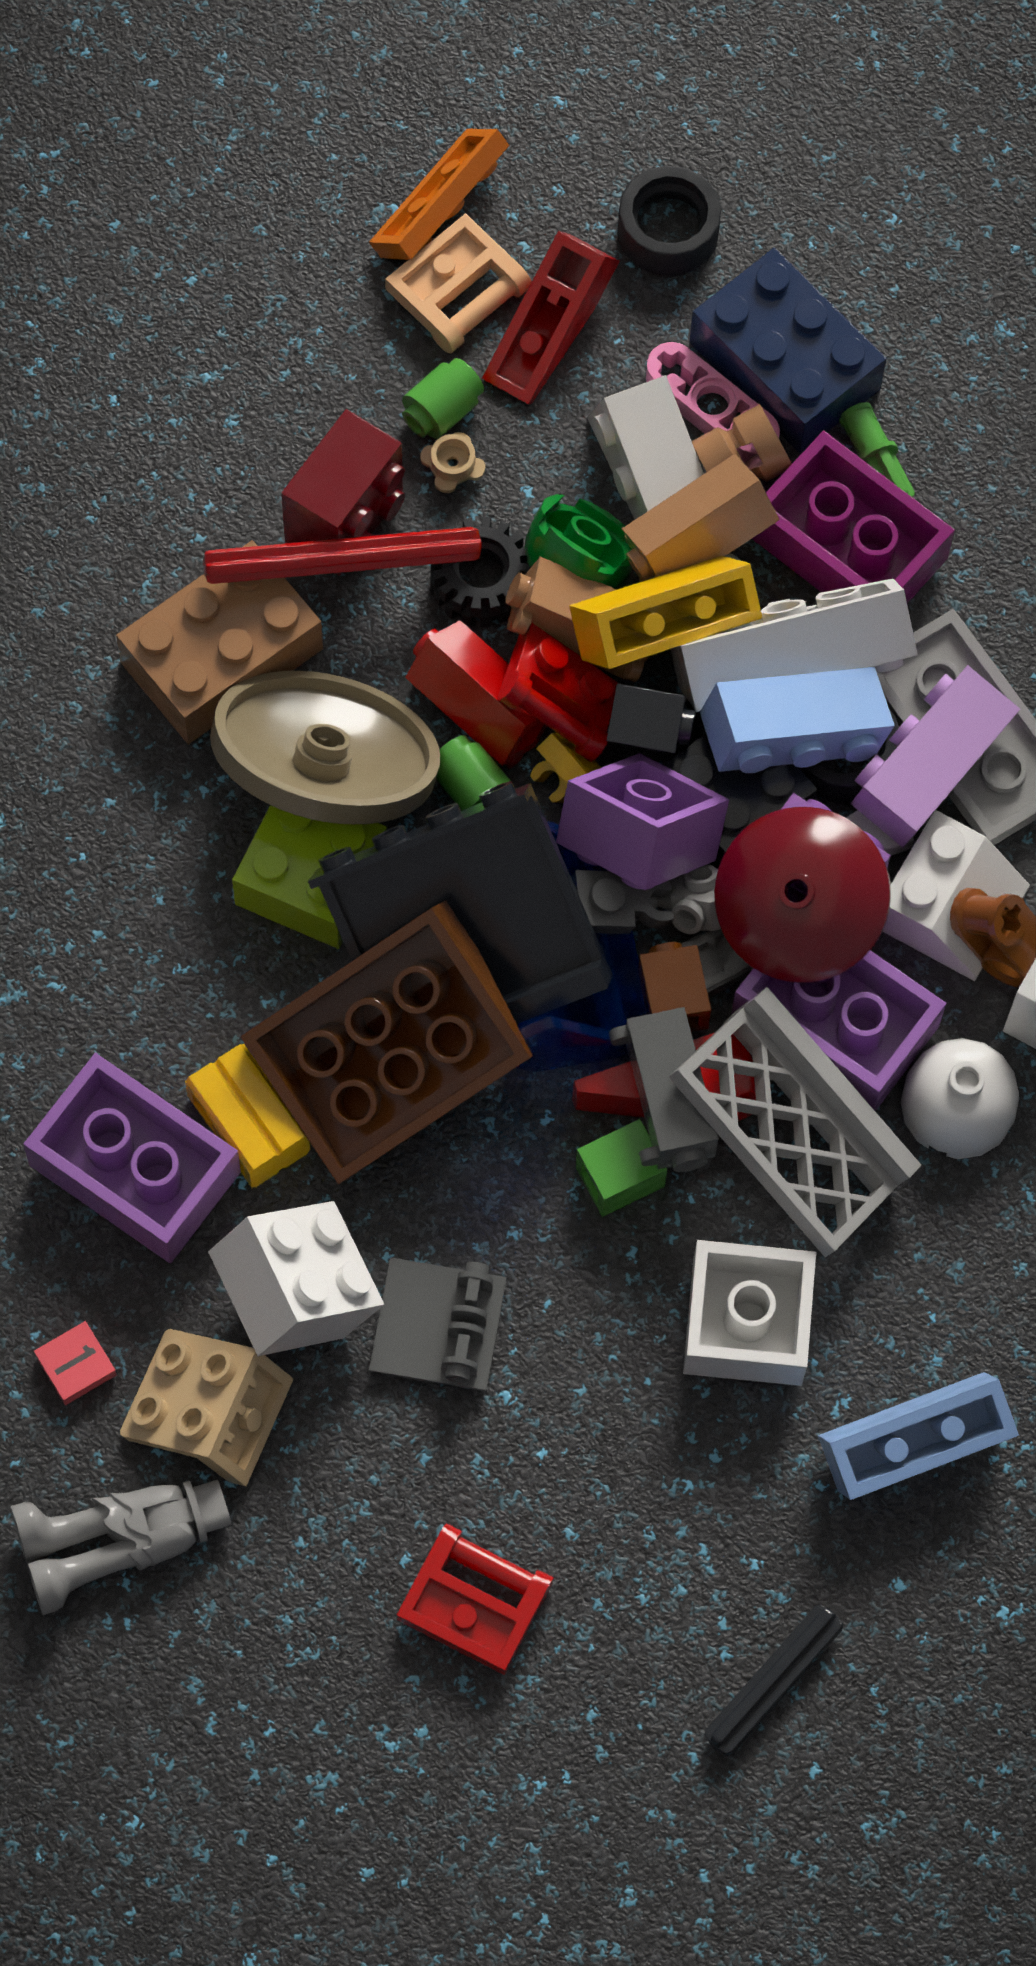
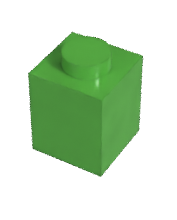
M640 1119L577 1149L575 1167L602 1217L665 1187L667 1168L657 1169V1165L642 1166L639 1152L652 1147L650 1137Z

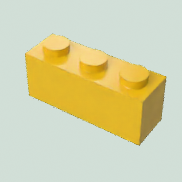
M725 556L703 561L569 605L581 659L607 669L762 619L751 564Z

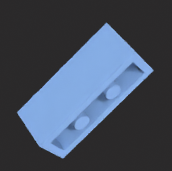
M875 667L717 682L700 711L718 772L741 770L744 773H755L769 766L794 764L796 767L804 768L816 765L821 761L843 758L850 762L864 761L878 753L895 726Z
M983 1372L818 1435L838 1492L852 1500L1017 1437L1019 1434L999 1379Z

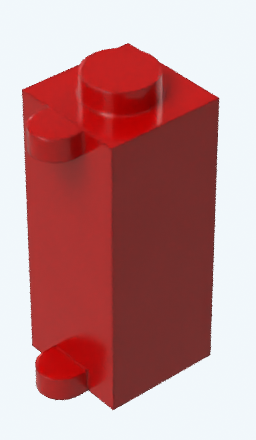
M461 620L441 631L431 629L418 641L413 649L416 659L405 678L473 740L479 742L502 766L505 765L508 769L513 768L527 751L536 746L547 726L519 706L511 709L498 700V694L509 664Z

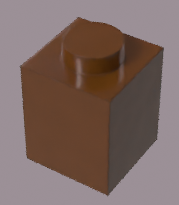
M667 942L653 946L646 954H640L638 977L646 1015L685 1007L691 1032L709 1029L711 1007L698 946L682 947V944L679 942Z

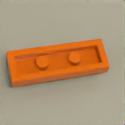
M466 129L369 241V244L380 258L412 260L422 248L432 241L431 236L442 223L455 216L465 204L464 198L478 182L483 181L494 172L497 167V159L509 147L508 142L499 130Z

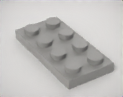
M953 608L913 632L917 656L903 659L904 665L898 669L877 673L888 708L895 715L898 727L903 724L910 714L920 721L931 708L924 701V698L945 674L955 680L967 665L1020 708L1019 712L948 794L972 829L986 836L995 845L1036 820V719Z

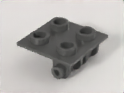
M390 1257L382 1298L384 1305L380 1308L369 1372L486 1392L507 1277L488 1274L489 1266L480 1262H467L465 1270Z

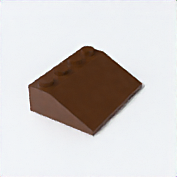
M446 900L430 908L240 1036L338 1184L533 1056L478 948Z

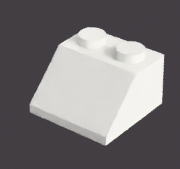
M935 810L890 885V910L883 932L975 981L983 967L980 960L962 939L954 933L951 927L950 911L954 898L965 888H978L991 897L1015 894L1023 899L1030 884L986 836Z

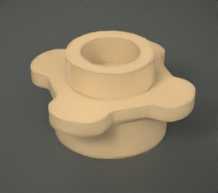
M457 432L444 435L433 445L424 447L421 452V463L431 469L435 476V487L443 493L455 491L458 484L469 479L477 481L485 473L484 461L475 457V449L471 443V438L464 433ZM450 459H455L458 461V464L456 466H450L448 464V461Z

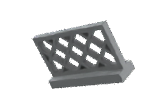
M766 987L724 1021V1025L680 1065L669 1078L822 1255L827 1257L838 1249L898 1185L909 1179L921 1164L769 988ZM732 1034L752 1055L753 1062L733 1059ZM717 1049V1055H711ZM698 1067L719 1070L720 1094L709 1092L692 1072ZM734 1073L754 1077L756 1101L736 1097ZM770 1080H773L791 1100L792 1107L772 1104ZM737 1111L758 1116L759 1139L750 1138L738 1126ZM773 1118L793 1121L795 1145L775 1142ZM809 1125H813L830 1145V1152L811 1149ZM776 1156L796 1160L798 1184L788 1183L777 1170ZM812 1163L832 1166L834 1190L814 1187ZM847 1169L852 1170L871 1192L869 1196L851 1194L849 1192ZM815 1201L835 1205L837 1229L833 1233L817 1217Z

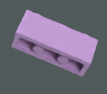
M969 665L964 668L955 680L945 674L924 698V701L931 708L919 721L910 714L889 739L897 748L888 759L884 761L876 754L854 780L862 789L850 804L902 848H904L1020 710L1018 706Z

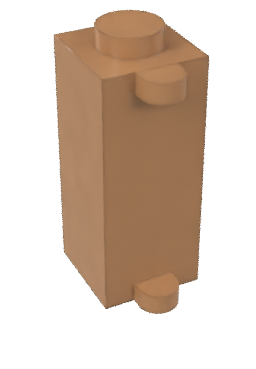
M733 454L623 527L624 538L631 548L625 555L638 577L645 581L719 556H726L780 519L760 480L736 454Z
M539 557L525 575L518 573L509 587L506 604L512 606L507 629L524 635L530 624L533 623L581 656L569 605L617 589L600 582L580 578L563 566ZM650 656L611 669L595 664L592 665L627 681L636 682L642 673L644 662Z

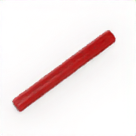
M466 527L208 550L204 553L203 571L208 583L219 584L474 561L480 557L482 545L478 529Z

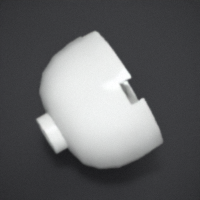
M965 1038L941 1041L923 1052L907 1073L901 1097L904 1122L917 1142L926 1148H929L930 1145L937 1151L946 1152V1157L955 1159L981 1156L998 1146L1015 1121L1019 1102L1015 1073L1003 1055L983 1042Z

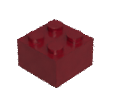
M345 409L281 492L285 542L296 543L374 536L372 533L383 519L387 522L391 521L405 500V493L403 492L405 468L402 467V443L348 409Z

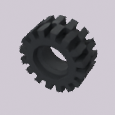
M472 517L462 520V528L474 527L478 529L482 545L480 556L496 560L503 570V575L498 583L487 588H476L467 585L459 574L460 567L465 561L431 564V590L434 589L435 601L438 606L445 604V614L451 619L457 613H460L461 621L467 626H471L473 617L480 618V627H490V617L493 616L497 617L499 624L507 621L509 610L512 608V606L506 604L509 587L518 573L525 575L530 569L525 556V547H523L524 537L518 531L512 536L509 535L510 525L503 521L500 522L497 529L491 528L492 518L482 517L481 527H474ZM453 524L447 529H454L456 526Z

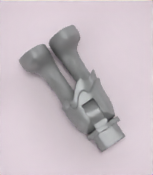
M190 1480L182 1482V1488L176 1485H158L127 1493H110L109 1497L92 1498L96 1505L95 1507L64 1516L48 1517L31 1502L10 1506L25 1562L28 1563L30 1579L42 1615L55 1612L64 1607L68 1594L84 1584L120 1570L132 1567L143 1570L148 1566H154L186 1552L195 1542L203 1543L208 1541L207 1532L231 1525L229 1512L218 1480L192 1487ZM107 1534L115 1541V1543L68 1558L39 1560L61 1549Z

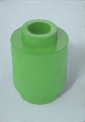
M454 358L449 364L442 362L402 397L405 408L402 412L403 419L418 436L425 437L429 435L432 438L439 439L478 405V396L484 392L483 383L476 372L463 360Z
M466 735L452 739L439 749L440 766L436 780L451 799L458 803L461 811L482 803L479 795L484 791L511 781L479 742H471Z

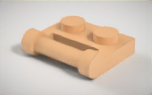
M465 213L422 248L412 260L406 261L385 279V287L431 333L436 343L445 352L450 354L464 344L463 336L512 296L520 297L527 292L532 281L522 266ZM491 269L499 279L449 319L441 310Z

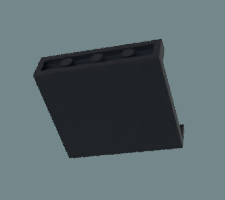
M512 781L499 784L479 795L482 803L462 811L458 803L440 808L425 817L428 825L408 833L404 825L388 829L372 838L373 847L353 854L350 846L336 850L318 860L321 868L317 869L308 880L311 889L320 888L352 961L430 908L446 900L478 948L516 1024L608 989L613 976L531 783L517 789L514 788Z

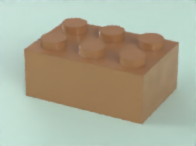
M251 540L243 547H251L257 545L253 540ZM203 574L116 635L120 663L187 744H190L211 729L218 702L231 687L260 674L293 671L323 650L321 620L285 578L210 584L206 581Z

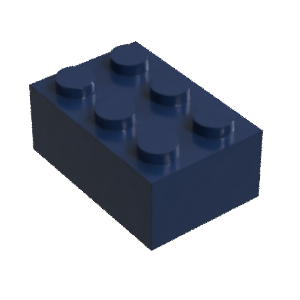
M775 247L692 312L689 343L720 374L768 411L777 420L780 434L800 454L806 450L823 430L828 432L836 426L844 411L856 404L866 402L881 389L887 358Z

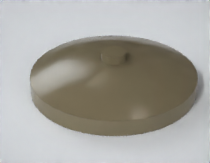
M279 671L260 674L241 681L231 687L218 702L211 727L210 740L213 753L220 766L233 781L267 804L294 815L323 822L353 825L373 824L405 816L416 810L429 798L433 791L440 766V751L436 738L415 712L394 697L374 687L327 673Z

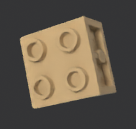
M168 1329L164 1332L121 1427L120 1435L131 1442L195 1457L226 1481L247 1486L293 1382V1378L265 1355L257 1356L255 1349L252 1347Z

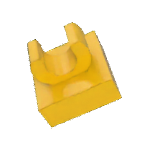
M551 733L536 748L546 761L538 763L533 768L530 777L533 781L544 782L551 773L555 772L559 777L560 783L549 799L552 803H564L568 780L601 767L595 760L589 762L575 753V745L558 733Z

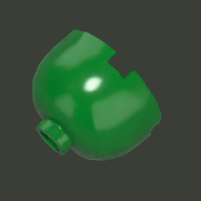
M555 494L545 498L536 512L525 538V556L529 567L531 568L539 557H543L563 566L580 578L600 582L618 590L633 570L625 555L631 550L626 543L625 534L622 530L625 525L612 514L589 501L579 498L573 507L567 504H559L564 495Z

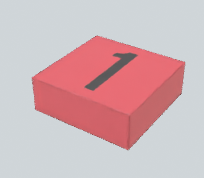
M86 1321L34 1350L37 1360L64 1405L71 1403L117 1376L115 1368Z

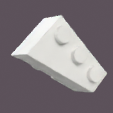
M666 375L603 398L587 417L613 472L618 492L622 499L627 502L635 520L704 474Z

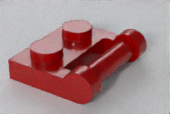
M531 623L524 635L519 634L498 694V700L511 709L519 706L574 744L575 753L592 762L602 753L607 745L608 733L606 731L611 719L616 686L620 683L591 663L583 661L581 656Z
M446 1523L404 1599L396 1619L505 1675L533 1619L543 1604L552 1586L554 1577L540 1570L533 1574L462 1538L463 1531ZM452 1559L523 1595L517 1608L444 1572L446 1564Z

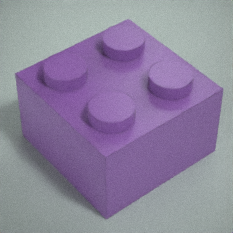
M639 753L568 780L556 843L577 853V857L581 861L592 865H599L620 876L621 880L630 887L644 890L651 889L656 885L716 861L729 799Z

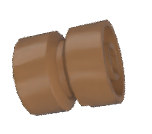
M760 404L733 418L731 430L725 431L717 427L692 441L706 472L733 454H736L741 459L737 448L750 443L755 447L757 454L743 463L757 478L768 482L784 473L792 465Z

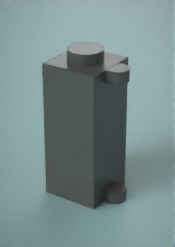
M685 1007L627 1019L626 1025L613 1028L608 1033L612 1045L626 1044L652 1145V1147L639 1152L642 1166L657 1165V1169L673 1166V1170L676 1172H686L703 1167L708 1163L709 1158H714L716 1155L718 1144L717 1132L669 1078L696 1051ZM698 1067L692 1073L705 1087L701 1069Z

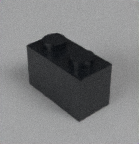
M617 684L606 741L612 746L674 757L678 754L679 745L690 746L696 713L693 710L686 709V696Z

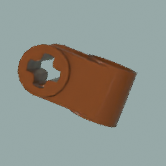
M965 888L961 890L954 898L950 911V922L954 933L962 939L980 960L983 969L989 975L1004 984L1019 988L1036 959V916L1018 895L1003 894L999 897H991L978 888Z

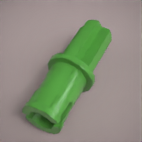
M867 402L859 403L844 411L839 422L844 427L858 456L914 498V490L896 457L898 446L894 441L887 439L873 412L871 404Z

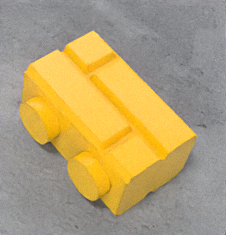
M239 1044L220 1056L216 1062L209 1063L190 1075L185 1081L188 1098L212 1132L238 1150L241 1173L251 1188L259 1186L276 1175L280 1169L287 1168L310 1151V1141L245 1044Z

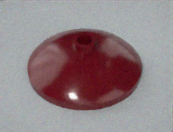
M785 808L771 812L752 822L728 847L716 876L714 890L715 909L719 925L726 940L736 954L748 965L767 976L786 982H818L836 977L848 971L863 960L875 946L884 930L889 915L891 902L890 879L886 864L875 843L852 821L837 813L821 808ZM795 881H803L808 887L806 898L801 902H791L787 895L788 887Z

